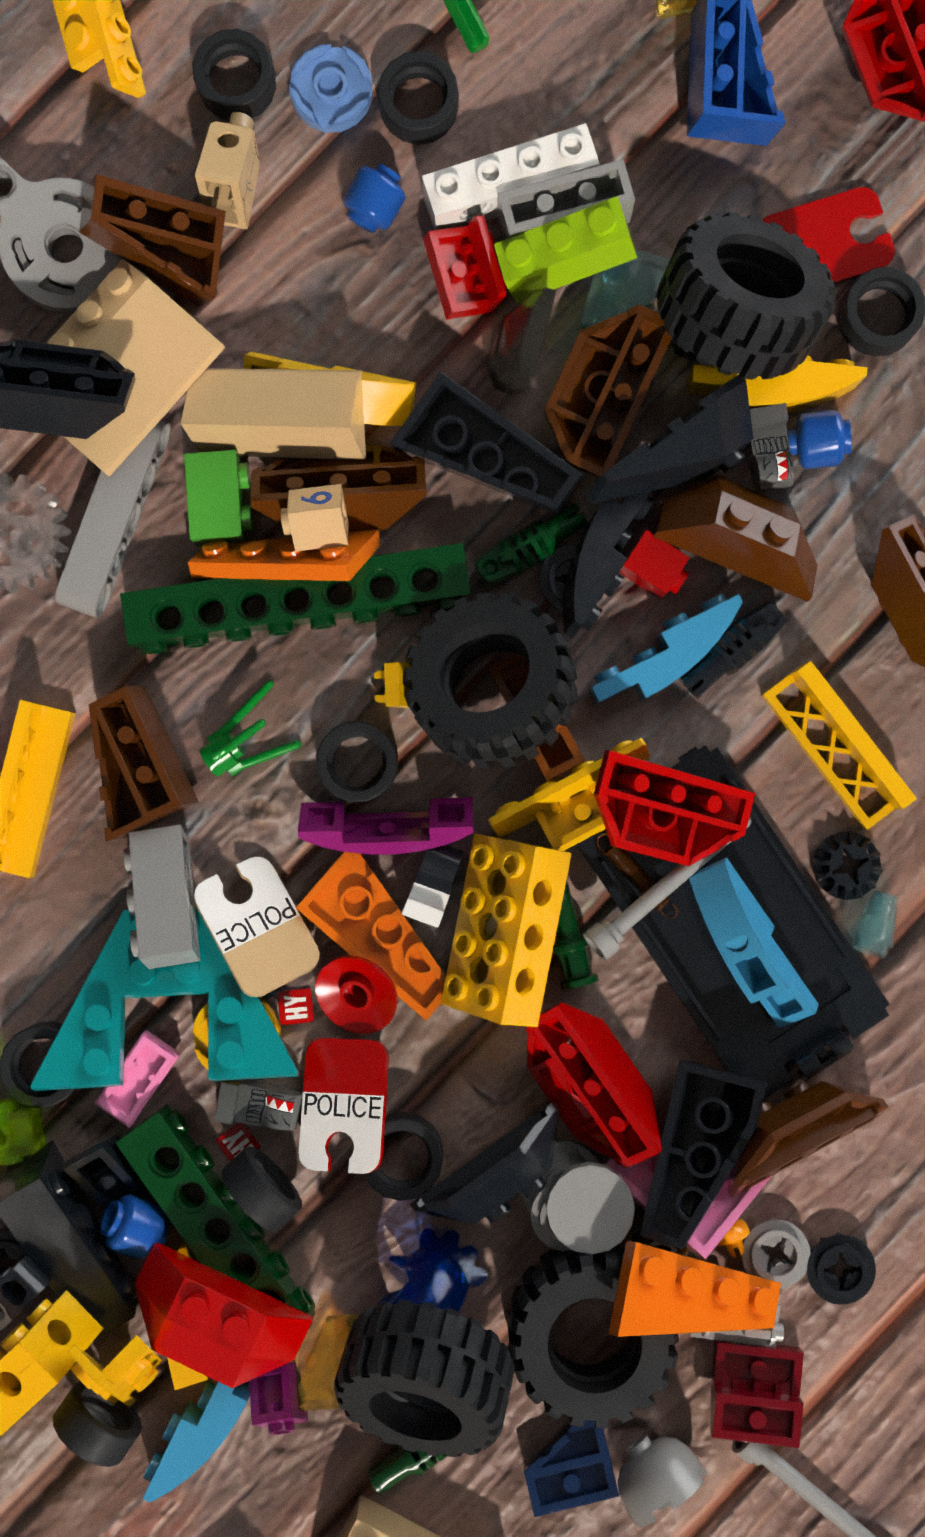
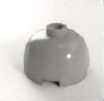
M644 1435L631 1443L625 1450L629 1458L620 1467L618 1488L622 1503L637 1527H643L656 1522V1518L652 1514L653 1511L662 1510L670 1505L675 1510L689 1499L705 1482L702 1476L706 1475L707 1471L694 1452L678 1439L660 1437L650 1441L648 1436Z

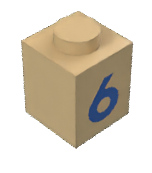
M342 484L289 490L288 506L281 509V522L284 535H292L295 552L348 545L349 521Z

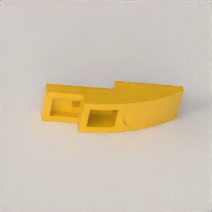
M256 352L244 354L243 369L355 370L337 365L332 368H325ZM361 371L364 424L402 426L413 411L416 382Z
M807 356L804 362L799 364L795 370L782 376L779 375L765 380L761 376L753 380L745 379L749 407L753 409L786 403L787 412L793 413L819 406L855 389L867 376L868 367L854 366L855 363L847 359H833L829 363L812 361L811 356ZM702 363L694 365L687 377L686 394L707 396L739 374H723L718 372L719 368L709 363L707 366Z

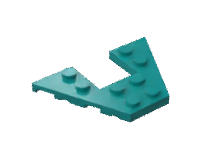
M197 907L196 917L201 961L148 969L139 957L133 956L130 945V932L136 930L135 915H131L129 910H123L31 1083V1089L42 1091L124 1086L125 998L208 994V1079L210 1081L299 1076V1071L270 1020L260 998L250 997L240 989Z

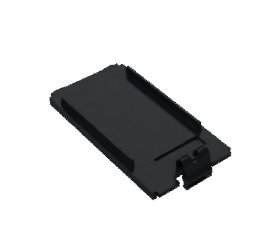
M706 745L699 749L695 746L678 757L680 762L671 767L678 771L746 790L718 747L710 751ZM753 801L750 813L752 821L751 825L746 829L745 836L729 843L699 870L726 857L775 926L771 934L772 938L818 1002L816 1014L778 1028L760 1001L752 1004L749 1002L727 967L710 934L689 879L669 895L670 901L661 909L666 916L672 917L676 914V909L672 906L674 904L678 909V915L675 918H667L654 908L631 928L725 1069L766 1082L765 1099L793 1080L785 1068V1064L790 1061L795 1063L800 1068L797 1071L800 1078L804 1082L808 1081L854 1049L852 1042L839 1029L840 1027L844 1026L850 1036L855 1039L888 1017L889 1014L885 1008L890 1004ZM606 829L576 845L622 913L642 894L597 847V837L602 833H607ZM608 835L601 836L598 841L600 848L604 852L611 846ZM628 851L632 858L638 862L639 866L653 878L655 883L678 865V863ZM827 1044L831 1048L829 1051H826L824 1048Z

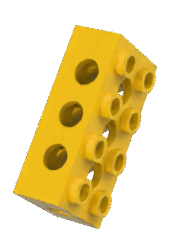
M474 833L441 999L442 1005L500 1025L538 1027L572 853Z
M67 1290L53 1303L45 1298L26 1318L30 1325L26 1327L20 1322L1 1342L4 1350L0 1349V1436L54 1388L75 1364L76 1361L67 1351L75 1344L85 1352L104 1329Z

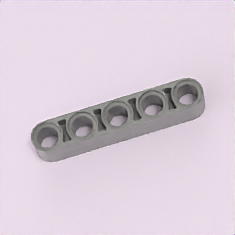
M160 420L110 477L102 470L100 471L57 586L55 595L57 604L95 618H100L103 615L165 453L171 433L170 423Z

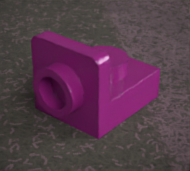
M289 1362L249 1381L252 1426L268 1428L269 1435H281L294 1432V1424L308 1421V1411L298 1409L295 1363Z

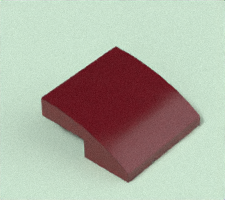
M715 1340L711 1383V1437L800 1448L804 1406L800 1398L804 1352L801 1348L776 1345V1348Z

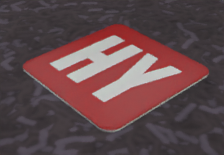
M311 989L279 991L278 1005L281 1025L314 1021Z
M238 1122L215 1140L230 1162L246 1147L252 1146L256 1149L261 1147L246 1125Z

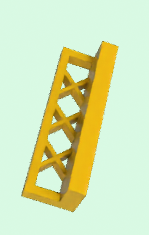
M812 661L800 665L761 695L864 830L871 828L894 809H904L917 799ZM794 683L804 696L802 712L786 710L776 695ZM810 705L813 707L817 714L809 713ZM792 717L801 718L800 727L796 724ZM808 719L823 721L829 728L827 746L812 744L806 737ZM836 739L840 742L843 748L835 747ZM818 751H826V760L823 759ZM834 753L848 754L855 762L853 780L838 778L833 772ZM862 772L869 782L861 781ZM843 784L852 785L851 794ZM860 786L875 788L886 802L869 816L866 815L858 804Z
M24 700L19 701L0 776V871L26 878L35 877L76 713Z

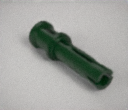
M567 880L552 952L558 955L564 979L560 982L562 990L599 981L597 973H592L586 949L589 945L583 935H581Z

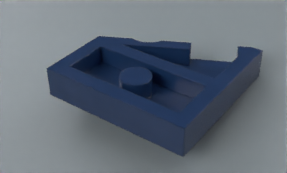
M584 1420L583 1427L570 1425L524 1466V1474L534 1517L619 1497L603 1428H595L594 1421Z

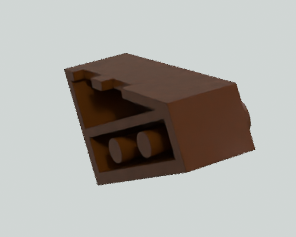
M96 174L84 188L79 232L198 307H202L215 298L226 211Z
M124 686L88 704L95 760L99 759L102 787H99L100 800H104L108 827L104 828L106 842L126 838L130 832L140 831L199 802L145 686Z

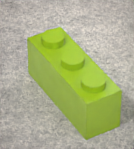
M618 196L494 244L504 282L516 303L638 258Z

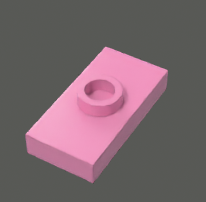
M145 1030L124 1059V1086L105 1087L94 1104L130 1128L174 1066L181 1053L148 1030Z

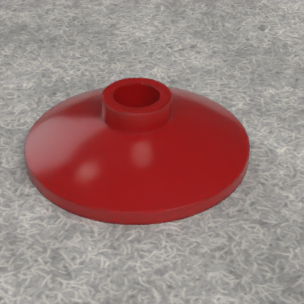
M358 956L337 957L329 961L322 968L316 979L315 992L322 1011L333 1023L347 1031L359 1034L374 1033L385 1028L395 1016L398 1007V996L394 983L381 967L368 959Z

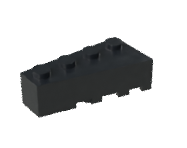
M441 371L390 442L394 449L403 451L411 457H422L425 459V463L554 514L559 513L582 481L581 472Z
M52 1140L8 1165L0 1185V1217L27 1256L49 1278L51 1282L48 1286L57 1299L67 1290L104 1328L95 1338L96 1340L135 1317L138 1301L135 1287L136 1280L131 1273L126 1272L116 1252L109 1250L105 1245L104 1236L100 1233L99 1221L79 1185L63 1169L65 1160Z

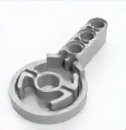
M0 157V184L6 182L13 184L11 192L6 196L0 197V258L3 267L14 285L31 302L46 310L73 314L106 278L108 273L122 260L79 232L83 201L70 198L67 195H59L69 194L70 196L83 199L84 188L88 183L71 178H51L39 182L27 181ZM69 234L81 239L83 249L75 260L62 263L53 258L52 246L57 238ZM13 247L15 248V251H16V253L18 254L19 261H20V263H21V266H22L23 269H24L23 272H22V270H21V268H20V266H19V263H18V261H17V257H16V254L14 253ZM54 283H56V284H58V285H61V286L74 288L75 291H74L73 289H65V288H61V287L55 286Z

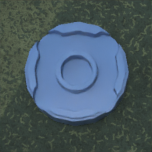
M320 44L305 51L294 63L291 71L289 85L291 103L298 117L309 127L325 133L343 132L356 126L368 113L373 99L372 76L365 60L353 49L345 46L339 48L332 47L331 44Z

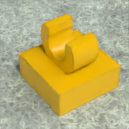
M384 663V670L374 673V679L385 680V694L375 695L376 702L385 703V707L409 708L405 699V694L408 690L403 685V671L405 668H411L408 663Z

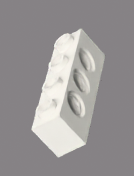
M585 123L423 175V198L434 230L467 226L475 215H484L485 220L496 218L499 192L596 167L600 163L587 124Z

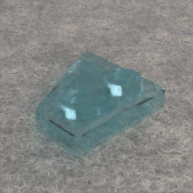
M635 250L638 258L594 274L580 329H586L607 318L626 312L627 309L638 304L648 308L657 298V288L670 259Z

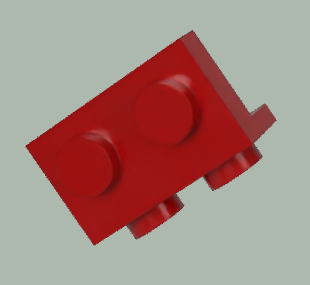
M475 215L467 226L427 232L423 241L446 320L492 313L506 297L507 286L495 255L494 235L488 229L484 215Z

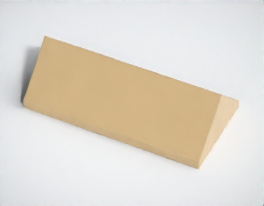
M207 368L187 390L181 425L198 452L236 450L241 457L364 460L366 458L361 370Z

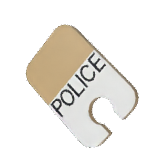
M252 857L236 865L241 878L251 885L252 896L247 902L242 904L229 902L224 897L223 884L217 874L198 884L194 892V902L240 989L250 997H261L310 972L317 965L320 952L273 865L263 857Z

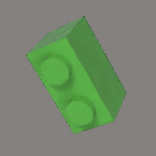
M236 450L184 453L190 540L197 547H202L208 542L223 540L227 543L248 541L247 531L254 530L252 506L245 505L244 489L251 488L248 462L242 463V459Z

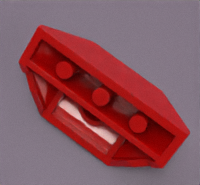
M854 0L841 30L871 107L925 122V0Z
M605 750L594 796L611 846L690 866L716 852L730 841L734 842L745 836L755 793L611 750Z
M560 1002L540 1013L538 1027L526 1026V1032L528 1033L527 1068L550 1102L557 1100L561 1106L560 1116L577 1140L603 1155L616 1159L615 1162L624 1168H628L660 1153L662 1146L653 1092L603 1019Z
M161 1243L153 1244L135 1282L151 1350L230 1388H235L294 1361L314 1318Z

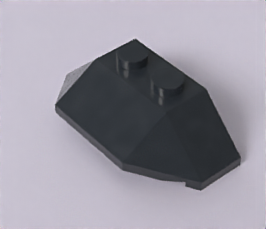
M22 340L0 342V428L87 439L125 412L136 380L135 373L125 369L116 359L101 350Z
M557 1100L547 1104L412 1202L410 1206L414 1212L476 1224L486 1216L491 1224L511 1209L507 1202L510 1198L520 1191L527 1198L544 1186L547 1182L542 1175L552 1167L561 1109Z

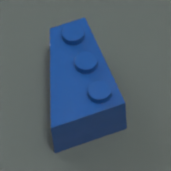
M698 0L691 11L686 137L767 146L786 124L782 110L778 111L773 95L772 86L775 83L771 70L767 71L761 51L764 43L752 0Z

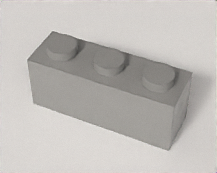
M624 159L499 192L497 198V218L503 240L616 196L619 198L627 223H630L635 197Z
M181 825L128 833L130 848L124 849L123 858L127 874H132L133 889L127 890L128 909L131 915H135L136 930L130 932V945L133 956L139 957L148 969L201 961L189 838Z

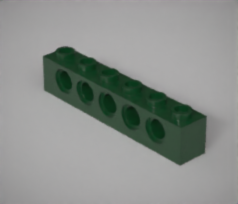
M165 1104L125 1133L116 1142L118 1148L200 1263L259 1291L273 1290L280 1296L282 1302L314 1317L315 1311L313 1309L315 1308V1303L310 1293L303 1286L297 1287L288 1275L290 1268L285 1258L279 1251H271L263 1239L265 1237L263 1228L249 1216L247 1217L232 1198L224 1182H222L213 1169L215 1162L211 1154L203 1145L197 1146L187 1133L190 1131L189 1124L178 1110L172 1111L168 1104ZM171 1147L175 1149L180 1158L179 1163L175 1165L166 1163L161 1157V1148ZM190 1182L199 1184L204 1189L205 1198H191L186 1192L185 1184ZM214 1218L225 1220L229 1224L230 1233H216L210 1225V1220ZM239 1254L251 1256L255 1261L256 1267L252 1269L241 1268L236 1263L235 1256Z

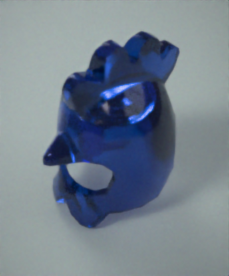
M427 1228L421 1233L419 1248L409 1255H393L389 1257L388 1260L405 1274L408 1282L402 1289L390 1292L382 1297L378 1304L387 1301L391 1304H396L399 1300H411L412 1304L427 1302L435 1304V1307L447 1310V1308L461 1313L469 1288H476L483 1284L487 1279V1272L485 1269L475 1267L474 1265L479 1255L475 1247L470 1245L463 1248L458 1247L459 1234L456 1231L449 1230L441 1238H438L432 1229Z

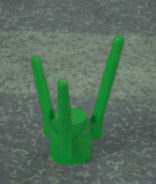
M272 680L266 681L219 730L207 737L209 743L199 749L202 759L215 776L219 777L228 771L234 777L248 767L301 747L302 743L296 740L240 760L239 758L245 755L240 744L266 725V721L259 719L235 737L231 733L227 735L274 686Z

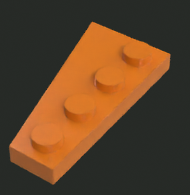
M378 529L348 532V545L297 552H295L292 537L229 543L217 540L204 544L202 549L188 561L191 578L350 581L381 546Z
M343 852L297 905L296 909L349 955L368 959L381 967L394 983L397 996L427 1021L441 1004L446 975L405 916L401 915L402 912L362 855Z
M626 1241L608 1334L623 1337L774 1328L781 1283L638 1242Z

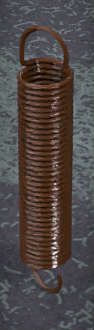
M602 833L597 837V847L629 879L630 883L636 887L640 894L643 895L656 884L653 878L639 866L638 862L625 849L610 846L604 852L598 844L599 838L607 835V833ZM668 896L655 907V910L660 911L661 914L667 918H675L678 915V909L674 904H672V906H674V908L676 909V914L674 916H666L661 911V909L670 901V897Z

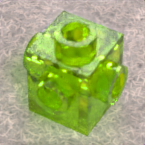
M15 1098L0 1100V1165L19 1163L24 1160V1156L34 1155L46 1145L42 1107L35 1108L24 1104L18 1105Z

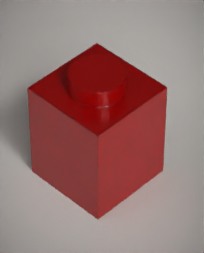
M646 530L619 572L661 600L668 591L675 595L690 574L683 569L690 557L667 542L653 537L654 534Z

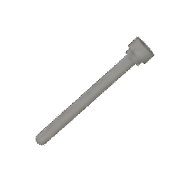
M749 817L747 828L751 825V817ZM729 843L690 866L678 864L611 922L607 920L602 924L596 922L583 933V937L588 945L601 959L607 961L620 949L618 944L623 941L622 935Z
M733 1440L732 1451L747 1464L754 1463L757 1466L761 1464L846 1535L849 1537H876L774 1452L772 1445Z

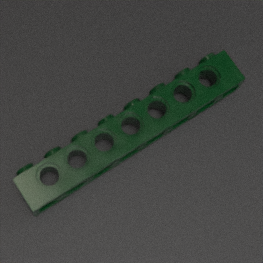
M463 543L371 556L350 581L220 578L120 593L127 645L141 649V654L166 652L168 644L182 642L184 648L204 647L210 645L209 638L226 636V642L245 641L252 639L251 632L268 630L269 636L286 635L294 632L293 626L310 624L312 630L335 627L336 620L352 617L353 623H368L379 620V613L395 611L396 617L415 616L421 614L420 607L437 605L438 610L443 608L444 611H449L455 607L453 601L465 596L467 600L471 598ZM423 572L433 574L438 581L436 587L426 593L416 590L413 586L415 577ZM382 578L389 579L395 584L394 592L385 599L376 598L371 594L374 582ZM337 585H347L352 589L350 600L343 605H335L329 599L331 590ZM296 591H305L309 594V603L301 611H292L288 608V599ZM254 597H263L267 603L265 612L256 618L248 617L246 605L249 600ZM221 603L224 608L223 617L217 623L207 624L204 619L205 609L210 604ZM171 609H178L181 614L179 625L172 630H165L162 625L164 614Z

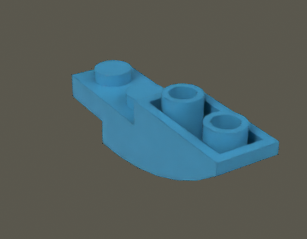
M724 593L701 604L704 612L690 619L686 612L664 622L665 631L656 637L662 652L658 653L654 646L632 657L634 666L620 672L616 665L594 676L597 684L589 688L588 691L595 705L631 687H634L640 701L688 672L720 640L732 623L743 602L740 595L738 594L727 600Z
M726 857L694 873L689 880L704 921L722 958L749 1002L752 1004L760 1001L778 1028L816 1014L818 1002L772 938L771 934L775 926Z
M208 1381L198 1404L189 1401L182 1416L176 1413L173 1414L162 1437L169 1444L163 1455L154 1453L143 1476V1479L150 1482L143 1497L144 1500L151 1503L169 1493L187 1480L212 1456L234 1427L250 1397L249 1382H245L235 1388H230L218 1381L216 1384Z

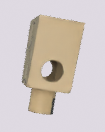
M233 112L229 115L228 123L215 121L210 124L197 165L195 178L203 205L226 211L225 226L248 230L260 169V160L255 131L253 130V119L247 114Z

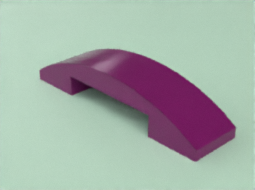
M473 797L431 798L429 801V811L345 814L344 801L301 803L298 838L324 848L358 854L388 855L433 849L450 844L473 833Z

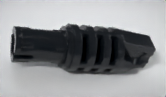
M767 601L726 630L720 640L707 653L708 656L689 673L681 677L680 681L685 687H689L687 690L695 698L699 699L723 675H734L748 661L755 657L757 653L764 649L787 622V619L773 602Z

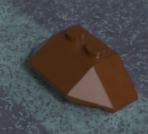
M638 304L627 309L626 312L607 318L579 332L544 409L563 457L571 466L597 478H600L603 473L614 466L673 337H670L666 331L664 320L660 318L658 312Z
M384 445L366 446V458L364 460L279 458L265 468L258 467L252 470L251 506L282 524L281 509L288 506L289 490L342 484L349 521L348 532L375 529L386 530L427 496L425 459L418 456L411 457L403 451Z
M718 475L665 499L661 504L653 537L808 602L812 598L817 563L793 507Z
M913 514L882 530L871 586L911 661L925 667V528L921 526L920 520Z
M820 1081L811 1087L806 1082L793 1087L784 1094L786 1100L774 1107L769 1101L763 1103L758 1128L732 1169L727 1188L728 1193L733 1198L874 1121L888 1108V1105L884 1099L825 1081Z

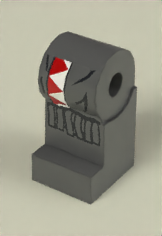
M786 403L750 409L754 438L745 447V453L756 492L793 486L794 463L790 452L786 422L789 420Z
M252 1079L224 1080L220 1086L214 1121L227 1124L238 1122L254 1126L263 1125L278 1130H295L297 1128L302 1092L293 1088Z

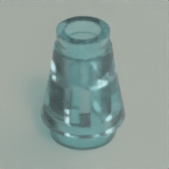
M880 891L872 892L871 899H869L850 934L854 938L851 946L853 949L874 957L886 958L888 949H893L897 897Z

